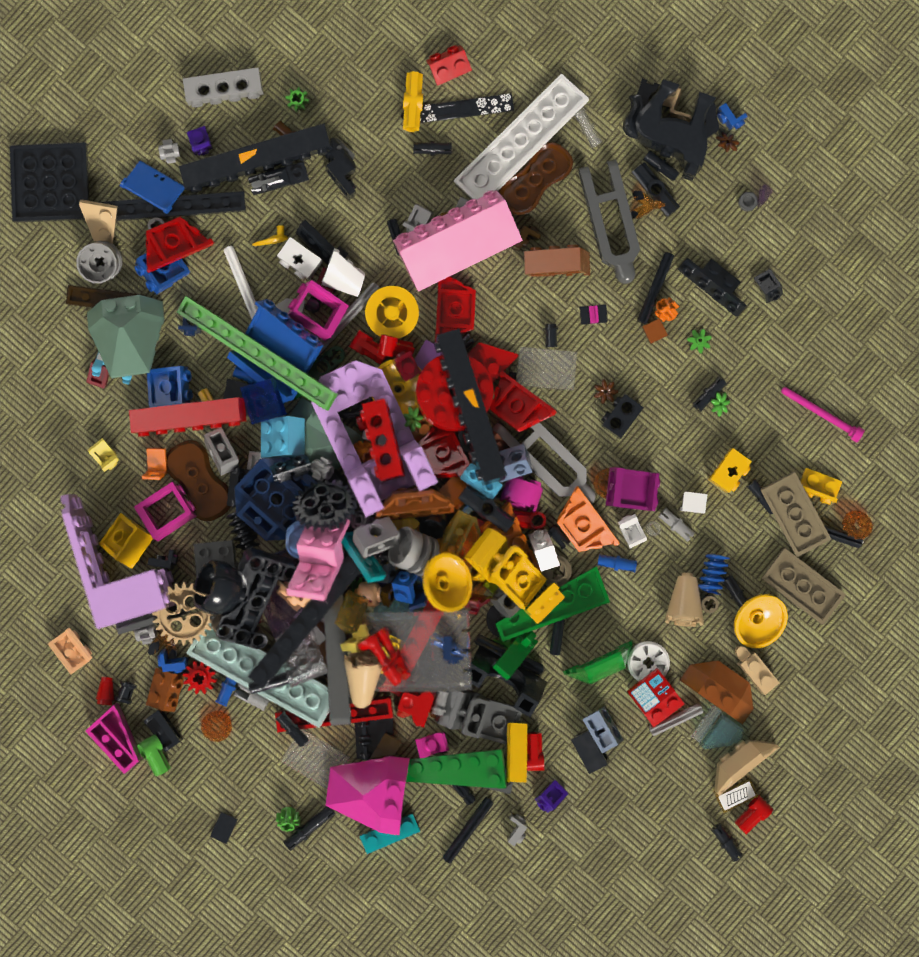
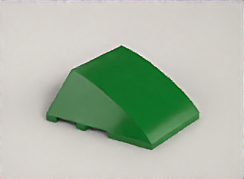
M633 640L615 647V650L582 665H575L564 670L563 673L566 676L591 685L624 670L634 642Z

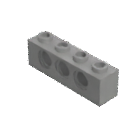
M259 68L183 78L185 99L187 104L192 107H201L204 103L216 105L224 100L236 102L244 97L256 99L260 97L259 95H264ZM241 82L247 83L245 89H238V85ZM222 85H228L226 92H220L219 88ZM203 88H209L208 94H200Z

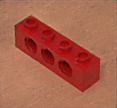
M384 398L362 404L363 410H360L363 422L366 421L367 424L365 434L367 440L371 441L372 447L369 448L371 458L375 459L376 462L374 467L376 478H380L382 482L406 476L388 401ZM381 417V425L374 427V419ZM386 436V443L379 446L377 443L378 438ZM385 455H390V463L384 465L382 458Z

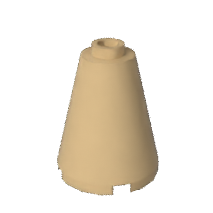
M682 573V576L677 578L665 616V622L668 624L670 621H674L676 626L696 627V623H699L700 626L704 624L698 581L696 577H693L692 573Z
M369 651L350 652L349 657L345 655L344 663L351 702L357 708H366L371 704L382 666L377 657L371 656Z

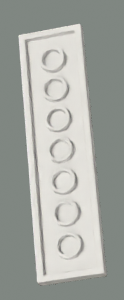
M560 74L453 180L454 183L471 199H479L490 190L498 191L589 101V98L563 74Z

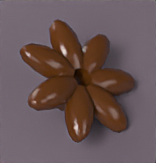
M722 132V137L716 136V139L720 141L717 145L718 147L724 148L726 152H729L730 148L737 151L735 145H738L739 141L733 140V134L727 136L725 132Z
M603 379L602 386H594L599 391L594 397H601L602 404L606 402V399L614 402L612 395L619 393L618 390L612 389L615 382H611L607 386L606 380Z

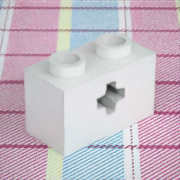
M291 237L277 255L280 259L279 263L287 269L289 267L293 268L296 271L294 274L302 280L305 278L310 280L323 263L321 258ZM295 258H301L303 263L298 262L296 264Z
M547 529L536 530L529 534L528 537L540 570L544 571L559 566Z

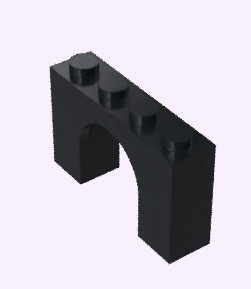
M479 646L462 679L480 688L487 676L504 680L517 693V700L513 708L531 717L540 703L547 681L521 666L506 680L493 668L501 656Z

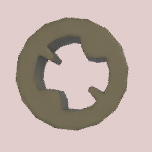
M705 596L701 600L703 611L713 613L718 609L719 604L715 597ZM710 599H712L714 607H710L709 610H707L705 608L707 607V605H704L705 601H710Z

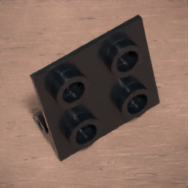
M393 718L355 723L357 759L369 760L385 732L394 736Z

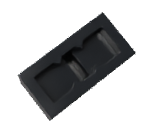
M626 394L623 397L618 396L612 404L615 408L611 413L607 411L601 419L604 422L601 426L619 440L644 408ZM623 403L631 405L630 413L622 411L621 406ZM613 418L620 421V427L617 429L612 428L610 425V421Z

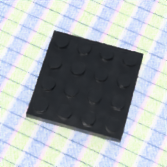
M86 142L10 146L12 222L85 220L79 202L80 200L90 201L88 146Z

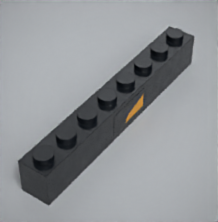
M323 123L179 166L184 188L195 193L202 191V188L206 186L216 187L221 185L220 182L223 181L233 182L237 181L240 176L250 177L256 175L257 171L264 170L266 172L274 170V166L281 164L282 166H288L298 159L305 161L315 154L319 156L326 155L334 147L329 128Z
M456 329L439 334L436 337V342H434L436 353H440L442 358L440 366L442 371H446L448 377L445 378L447 388L452 389V403L454 408L457 407L459 415H457L458 422L465 430V433H463L464 441L471 448L469 456L471 462H475L477 470H475L476 478L478 481H481L482 486L504 480L507 474L460 330Z

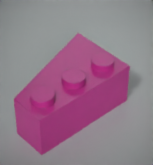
M119 703L114 704L86 730V733L124 774L143 758L137 749L136 741Z

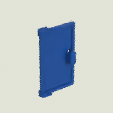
M141 160L128 177L124 178L120 183V187L141 197L163 210L166 214L170 212L172 205L185 189L182 184Z

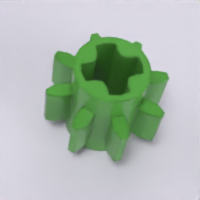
M300 87L295 91L290 89V96H285L287 101H291L287 105L288 108L294 107L295 112H298V109L301 108L305 111V103H310L309 99L305 98L308 95L307 91L302 93ZM297 97L301 99V102L298 103L294 100V98Z
M292 807L281 809V813L276 814L277 826H280V829L283 831L294 830L295 825H300L299 812H296Z

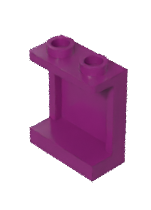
M610 467L605 506L655 511L658 505L659 473Z

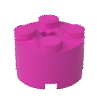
M522 476L507 480L499 500L501 502L506 500V502L511 503L512 507L526 511L527 508H532L531 512H536L543 491L541 488L542 483L534 480L530 482L525 481Z

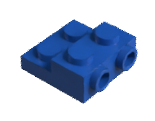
M146 253L138 257L135 262V271L139 276H144L147 280L145 284L150 292L154 291L156 295L190 273L182 259L150 273L147 272Z
M188 367L151 369L150 373H147L149 408L190 403L193 399V393L189 389V381H191L192 375Z

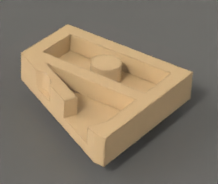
M80 200L79 206L93 241H108L113 244L118 206Z

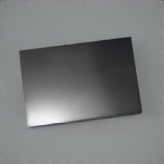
M606 305L580 307L581 325L608 323Z
M221 812L210 837L227 844L238 819Z

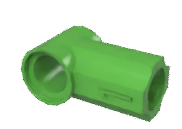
M152 735L137 744L139 753L147 760L155 776H159L171 768L162 752V744L156 735Z

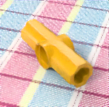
M415 71L407 73L406 92H404L403 130L407 132L419 131L420 111H422L423 74Z

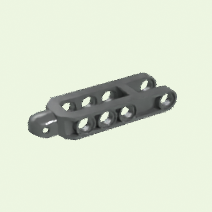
M614 159L606 162L609 167L610 183L613 192L596 196L589 167L579 168V177L601 261L614 269L618 282L629 284L635 278L633 261L640 251V246L617 160ZM614 199L619 206V218L623 222L625 229L624 237L627 238L629 245L628 253L618 256L611 253L599 203Z

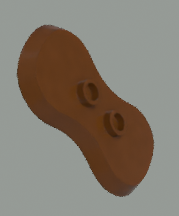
M547 142L521 171L516 173L498 190L499 194L505 199L510 212L517 215L531 212L538 205L541 196L548 187L568 176L573 167L572 156L561 145Z
M187 440L177 444L167 453V472L184 488L188 501L190 500L196 508L194 510L196 518L206 522L213 521L223 516L231 508V506H227L229 487L212 471L207 450L201 443Z

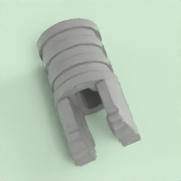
M238 684L245 692L236 690L234 696L256 706L258 709L260 708L262 711L266 709L270 700L257 693L251 694L248 688Z

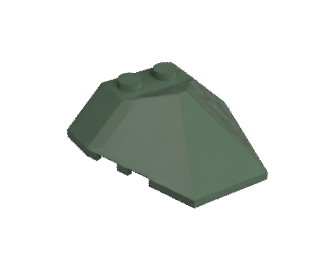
M142 295L101 300L87 312L88 330L111 379L150 373L156 352L155 347L160 338V329L165 320L163 301Z
M301 398L292 411L291 416L305 418V455H307L311 464L315 459L320 460L321 457L332 461L331 466L337 470L341 467V464L313 405L306 399ZM343 424L353 445L358 441L363 443L366 440L362 439V435ZM309 471L308 475L312 477L313 473Z

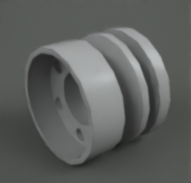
M97 241L84 246L79 251L76 258V267L79 274L85 280L91 283H103L114 278L122 268V255L114 244L108 241ZM102 257H103V258H104L103 262H104L105 264L100 265V264H99V263H100V260H99L98 258H102Z
M403 527L398 530L400 534L398 545L388 550L389 562L415 575L423 576L429 560L439 554L438 540L426 534H421L410 527Z

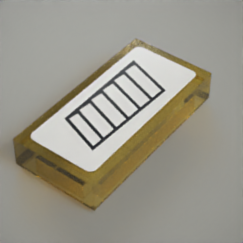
M750 778L731 786L720 796L715 794V797L723 813L758 797V794Z

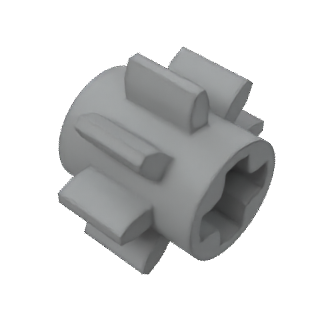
M172 139L162 140L163 145L158 146L161 160L166 159L167 164L175 163L176 158L180 157L178 143H173Z
M321 457L320 460L315 459L311 464L312 477L321 480V482L324 481V478L329 480L334 473V467L331 466L333 462L324 457Z
M154 624L134 630L136 640L142 641L143 645L152 643L153 638L157 637Z

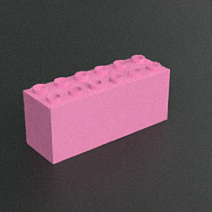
M497 190L487 191L483 194V197L471 199L466 202V205L460 208L455 207L444 216H436L431 222L425 225L420 224L413 231L401 233L393 240L403 264L418 291L523 241L505 199Z

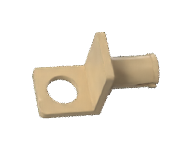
M679 88L676 95L667 98L663 106L670 107V116L672 118L690 122L691 115L676 111L682 95V91Z

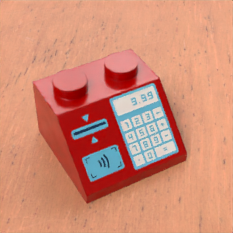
M658 668L627 690V693L653 727L684 705V702Z

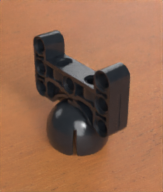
M248 548L243 552L238 565L239 570H236L225 561L210 560L202 566L196 578L194 591L197 593L193 595L194 606L201 612L215 615L211 626L219 639L254 649H261L265 647L268 640L261 627L257 624L278 579L290 582L297 567L289 558L256 548Z

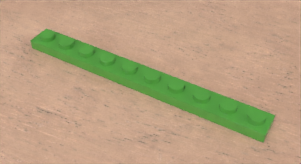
M185 296L176 313L324 410L329 411L338 393L192 298Z

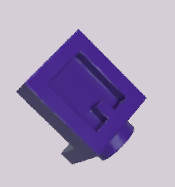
M205 126L187 132L192 151L195 155H206L209 153V150L213 149Z
M554 780L535 798V801L541 810L548 813L562 802L568 795V792Z

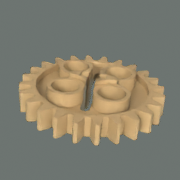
M183 582L182 587L175 583V589L168 586L170 602L176 603L177 610L172 612L168 608L153 612L152 615L157 616L153 623H159L156 630L162 629L161 637L167 634V641L174 638V644H177L179 640L182 641V645H185L186 640L193 644V638L199 642L201 640L200 634L204 637L207 636L205 629L211 631L212 627L208 624L212 622L213 619L210 617L214 615L199 611L189 613L186 618L178 616L168 619L167 616L179 614L182 609L185 612L196 609L195 606H188L186 599L193 597L197 593L194 591V583H191L189 587H187L186 582ZM199 616L201 624H192L191 617ZM173 621H180L182 629L175 630L172 627Z

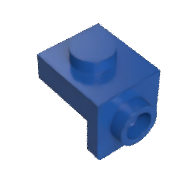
M726 103L717 110L719 121L722 124L725 123L729 130L734 127L738 129L745 124L744 120L748 117L744 113L736 119Z
M405 571L398 573L392 582L396 601L409 604L414 603L416 597L413 584L417 580V575Z
M162 649L160 655H158L159 667L162 666L163 672L181 673L189 664L187 657L168 659L167 649Z

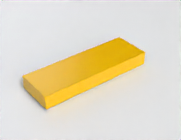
M507 723L506 782H527V724Z

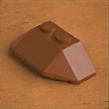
M432 486L421 491L417 487L413 489L399 488L396 491H392L382 503L384 508L376 512V520L388 516L391 520L453 513L454 502Z
M718 660L690 664L680 678L681 682L742 725L754 709L750 682Z

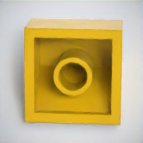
M120 513L99 545L115 560L132 569L153 538L147 530Z

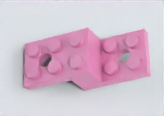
M345 519L346 524L339 523V528L332 526L331 531H329L328 527L323 532H321V528L313 531V526L308 529L305 526L296 544L300 562L286 589L287 595L325 601L344 560L341 541L351 520Z

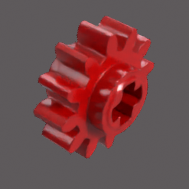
M195 660L193 667L191 665L186 667L189 672H184L183 676L188 679L183 684L189 683L188 691L194 688L196 695L200 690H202L203 694H206L207 687L212 690L214 688L212 683L218 680L213 677L217 671H211V667L205 666L202 662L199 665ZM198 673H199L200 676H204V678L202 679V681H201V679H197V678H196V676L198 675Z

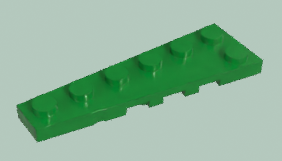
M594 567L560 586L558 590L564 595V599L540 623H536L524 609H520L511 618H504L495 623L501 642L609 603L610 600L598 568Z
M503 749L412 758L409 760L406 782L505 789L507 788Z

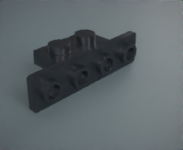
M686 258L678 268L684 276L737 317L747 306L732 294L741 282L712 258L703 269L689 258Z

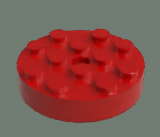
M440 355L431 360L419 375L416 385L417 405L424 418L435 427L452 432L464 431V427L460 426L458 422V408H454L452 403V395L449 392L451 389H448L445 378L448 377L446 371L441 369L440 360L442 358ZM468 355L487 413L493 400L492 379L487 369L478 360Z

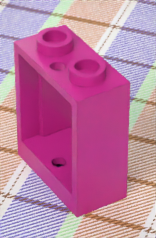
M312 280L306 284L302 283L297 290L299 295L288 306L290 309L288 314L291 319L300 323L325 341L332 337L349 305ZM307 293H310L333 309L324 327L298 311Z
M171 482L134 506L150 535L156 541H160L196 517L194 513L196 508L190 500H186L184 497L186 492L180 484L176 485L174 482ZM173 491L185 513L159 529L147 508Z

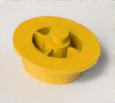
M386 286L378 289L371 295L366 304L365 317L368 326L376 335L381 337V334L399 339L408 335L416 326L419 308L415 298L409 291L398 286Z

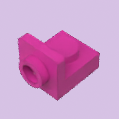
M444 732L432 733L415 740L420 758H426L449 750Z

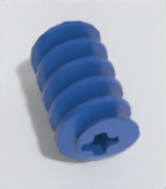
M706 554L705 557L710 561L703 563L708 569H702L701 572L706 576L700 577L704 584H699L698 587L702 591L721 595L716 590L723 589V586L718 584V582L725 581L720 575L727 573L722 567L729 565L724 560L730 558L717 554Z

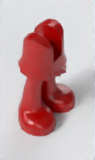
M385 627L357 646L362 651L370 649L375 654L382 666L380 669L383 671L382 674L396 686L402 682V679H408L411 674L403 659V655H400L399 649L395 650L390 640L388 627ZM382 646L385 648L386 652L388 653L389 658L387 657L386 653L384 652Z

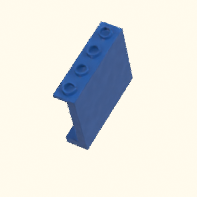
M264 299L255 302V305L259 308L245 334L308 374L324 344L319 341L317 336L307 332L303 325L292 320L288 313L278 309L271 300ZM236 351L229 352L227 358L282 403L294 400L298 393L297 391Z

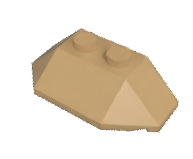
M749 739L739 741L734 746L735 749L732 752H726L719 758L714 791L720 796L780 747L774 742Z

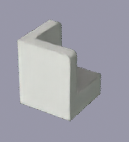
M684 492L680 511L704 514L707 494Z

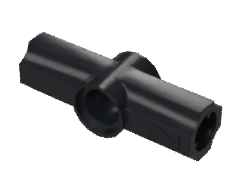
M645 162L631 172L646 191L648 198L654 201L666 218L680 208L666 190L664 183L658 180ZM651 187H659L660 193H652Z
M467 485L458 497L460 501L477 512L480 517L485 518L504 533L509 530L515 521V518L498 507L493 500L487 499L470 485ZM483 504H488L491 507L489 514L483 512Z

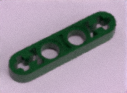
M333 346L313 363L308 374L319 381L321 376L331 372L344 361V350L339 346ZM334 350L336 352L341 351V358L339 360L337 358H334L331 361L332 363H334L333 366H331L330 363L326 359H324L326 356H328L329 359L332 358V352ZM325 362L327 370L322 373L317 370L318 363ZM297 393L294 400L299 399L302 395Z

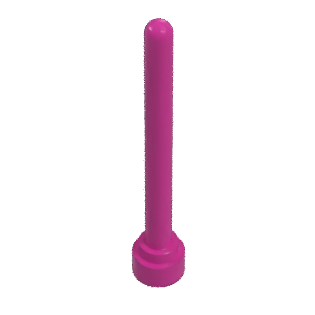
M787 387L781 389L782 394L847 432L850 439L857 443L864 434L865 430L863 428L850 426Z

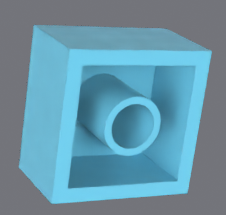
M284 416L261 420V458L289 457L291 459L298 455H305V418Z

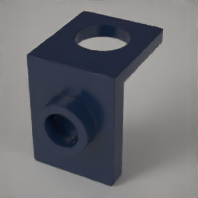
M184 317L182 326L178 325V330L184 333L185 336L201 334L202 329L196 325H189Z
M417 575V579L421 584L413 585L416 600L413 604H409L408 608L410 611L427 605L428 598L424 590L422 576Z

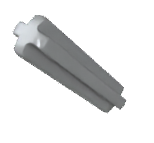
M697 703L666 718L655 727L649 726V730L653 736H656L702 714L703 709Z

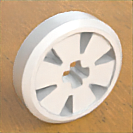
M644 641L636 644L631 649L627 660V667L632 677L637 681L642 680L656 668L665 677L670 667V659L667 651L661 645L652 641ZM647 657H650V660L654 662L653 665H650V668L643 664Z

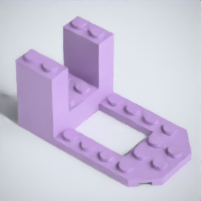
M355 360L320 377L319 382L338 393L329 411L324 410L312 401L311 403L366 517L383 509L381 501L386 499L392 491H396L399 488H409L413 485H416L419 491L438 483L421 446L415 441L409 427L404 426L406 420L382 369ZM373 396L375 401L385 398L388 401L406 476L382 482L380 478H376L374 467L376 466L375 459L361 463L337 412ZM385 455L382 458L384 465L391 461L390 455Z
M75 494L61 496V502L65 504V508L62 509L63 520L97 629L176 605L175 602H170L167 587L171 586L173 588L171 582H174L171 571H168L167 568L151 570L108 584L107 582L110 581L109 576L102 566L104 559L101 552L98 553L96 547L98 539L95 534H92L91 530L93 523L91 517L87 516L83 508L81 498Z

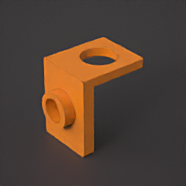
M147 448L148 471L142 475V479L161 480L167 474L166 448Z

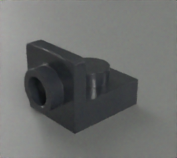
M771 269L754 277V282L764 295L766 303L776 301L783 295L782 285Z
M169 549L168 560H165L166 556L154 554V558H148L147 565L173 569V566L177 565L178 554H176V550Z

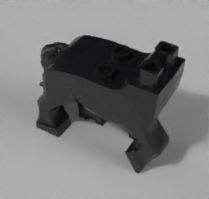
M642 78L638 93L629 96L631 108L623 121V131L627 136L636 139L639 144L660 152L661 156L676 158L680 163V167L684 168L681 178L693 181L696 173H699L703 166L707 151V139L719 130L716 104H714L716 97L699 92L690 122L677 118H662L663 103L677 92L680 84L663 79L661 85L657 83L652 85ZM659 87V90L656 92V94L652 97V99L649 102V97L653 93H655V91Z

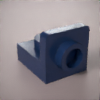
M443 635V660H447V664H459V661H463V655H451V652H455V640H452L451 635Z

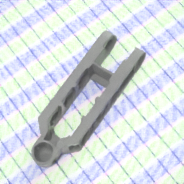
M498 422L492 427L510 448L521 445ZM540 422L529 427L533 433L522 443L526 449L541 437L550 446V449L555 451L564 460V463L568 464L577 473V479L569 487H563L528 452L532 471L558 497H570L575 487L579 486L592 504L595 501L596 495L594 490L587 484L586 468Z

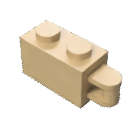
M743 646L735 648V655L740 660L737 664L761 694L766 695L780 684L755 652H749Z

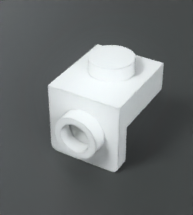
M636 514L625 516L618 522L620 531L629 548L647 541Z

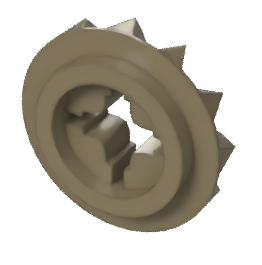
M557 556L560 563L559 570L564 575L557 574L552 579L553 571L551 569L541 571V574L547 579V584L555 583L557 586H562L569 581L572 568L564 557Z

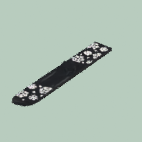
M512 94L422 105L420 123L514 111ZM404 112L401 113V118H402L403 120H404Z

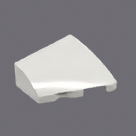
M334 248L322 280V285L358 297L365 273L360 268L355 267L349 259L345 260L339 254L340 251Z

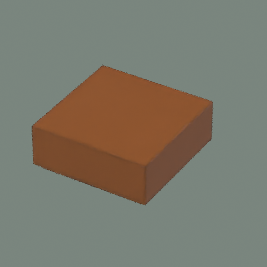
M660 318L642 326L650 344L668 336Z

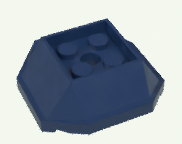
M289 457L260 459L234 487L236 515L265 541L286 540V530L297 521L293 511L295 496H299V490L304 491V486L311 487V482L315 485L318 484L308 474L295 477L294 472H291L292 479L275 483L270 466L277 462L291 460ZM273 494L280 495V504L275 505L271 502Z

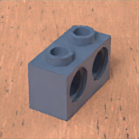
M524 444L499 451L507 474L504 480L498 481L499 483L532 473L530 456Z
M605 706L582 719L601 753L617 746L624 740Z

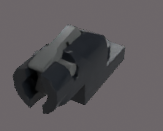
M332 137L334 149L329 150V153L324 155L329 163L326 165L325 171L346 198L351 200L355 197L356 187L347 178L355 173L356 166L353 161L355 154L339 139Z
M303 161L250 176L248 180L252 185L251 191L254 196L308 181L309 177Z

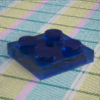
M275 377L240 388L252 425L286 415Z

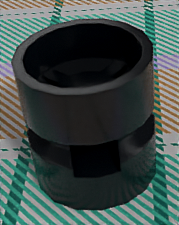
M449 513L423 516L419 525L420 533L439 539L444 533Z

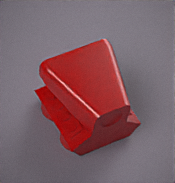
M408 680L396 715L401 718L412 715L416 727L424 728L436 690L429 686L419 693L417 683L413 680Z

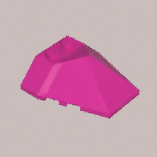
M386 756L379 759L330 767L325 806L380 833L400 835L401 814L410 758Z

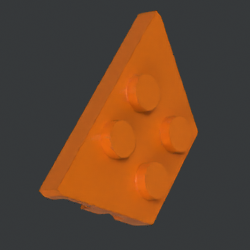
M575 487L556 521L578 552L588 551L591 548H603L602 546L619 545V540L580 487Z

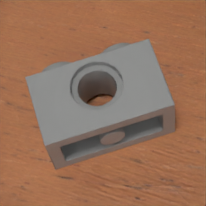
M222 428L204 434L205 446L221 476L233 471L235 468H239L238 457Z
M388 516L356 528L353 533V542L364 559L398 545L400 534Z

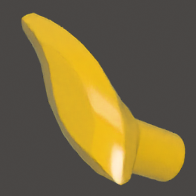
M277 226V235L257 241L252 245L261 246L286 241L288 237L284 235V226Z

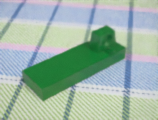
M530 631L529 633L517 636L493 668L508 680L538 643L535 639L537 635Z

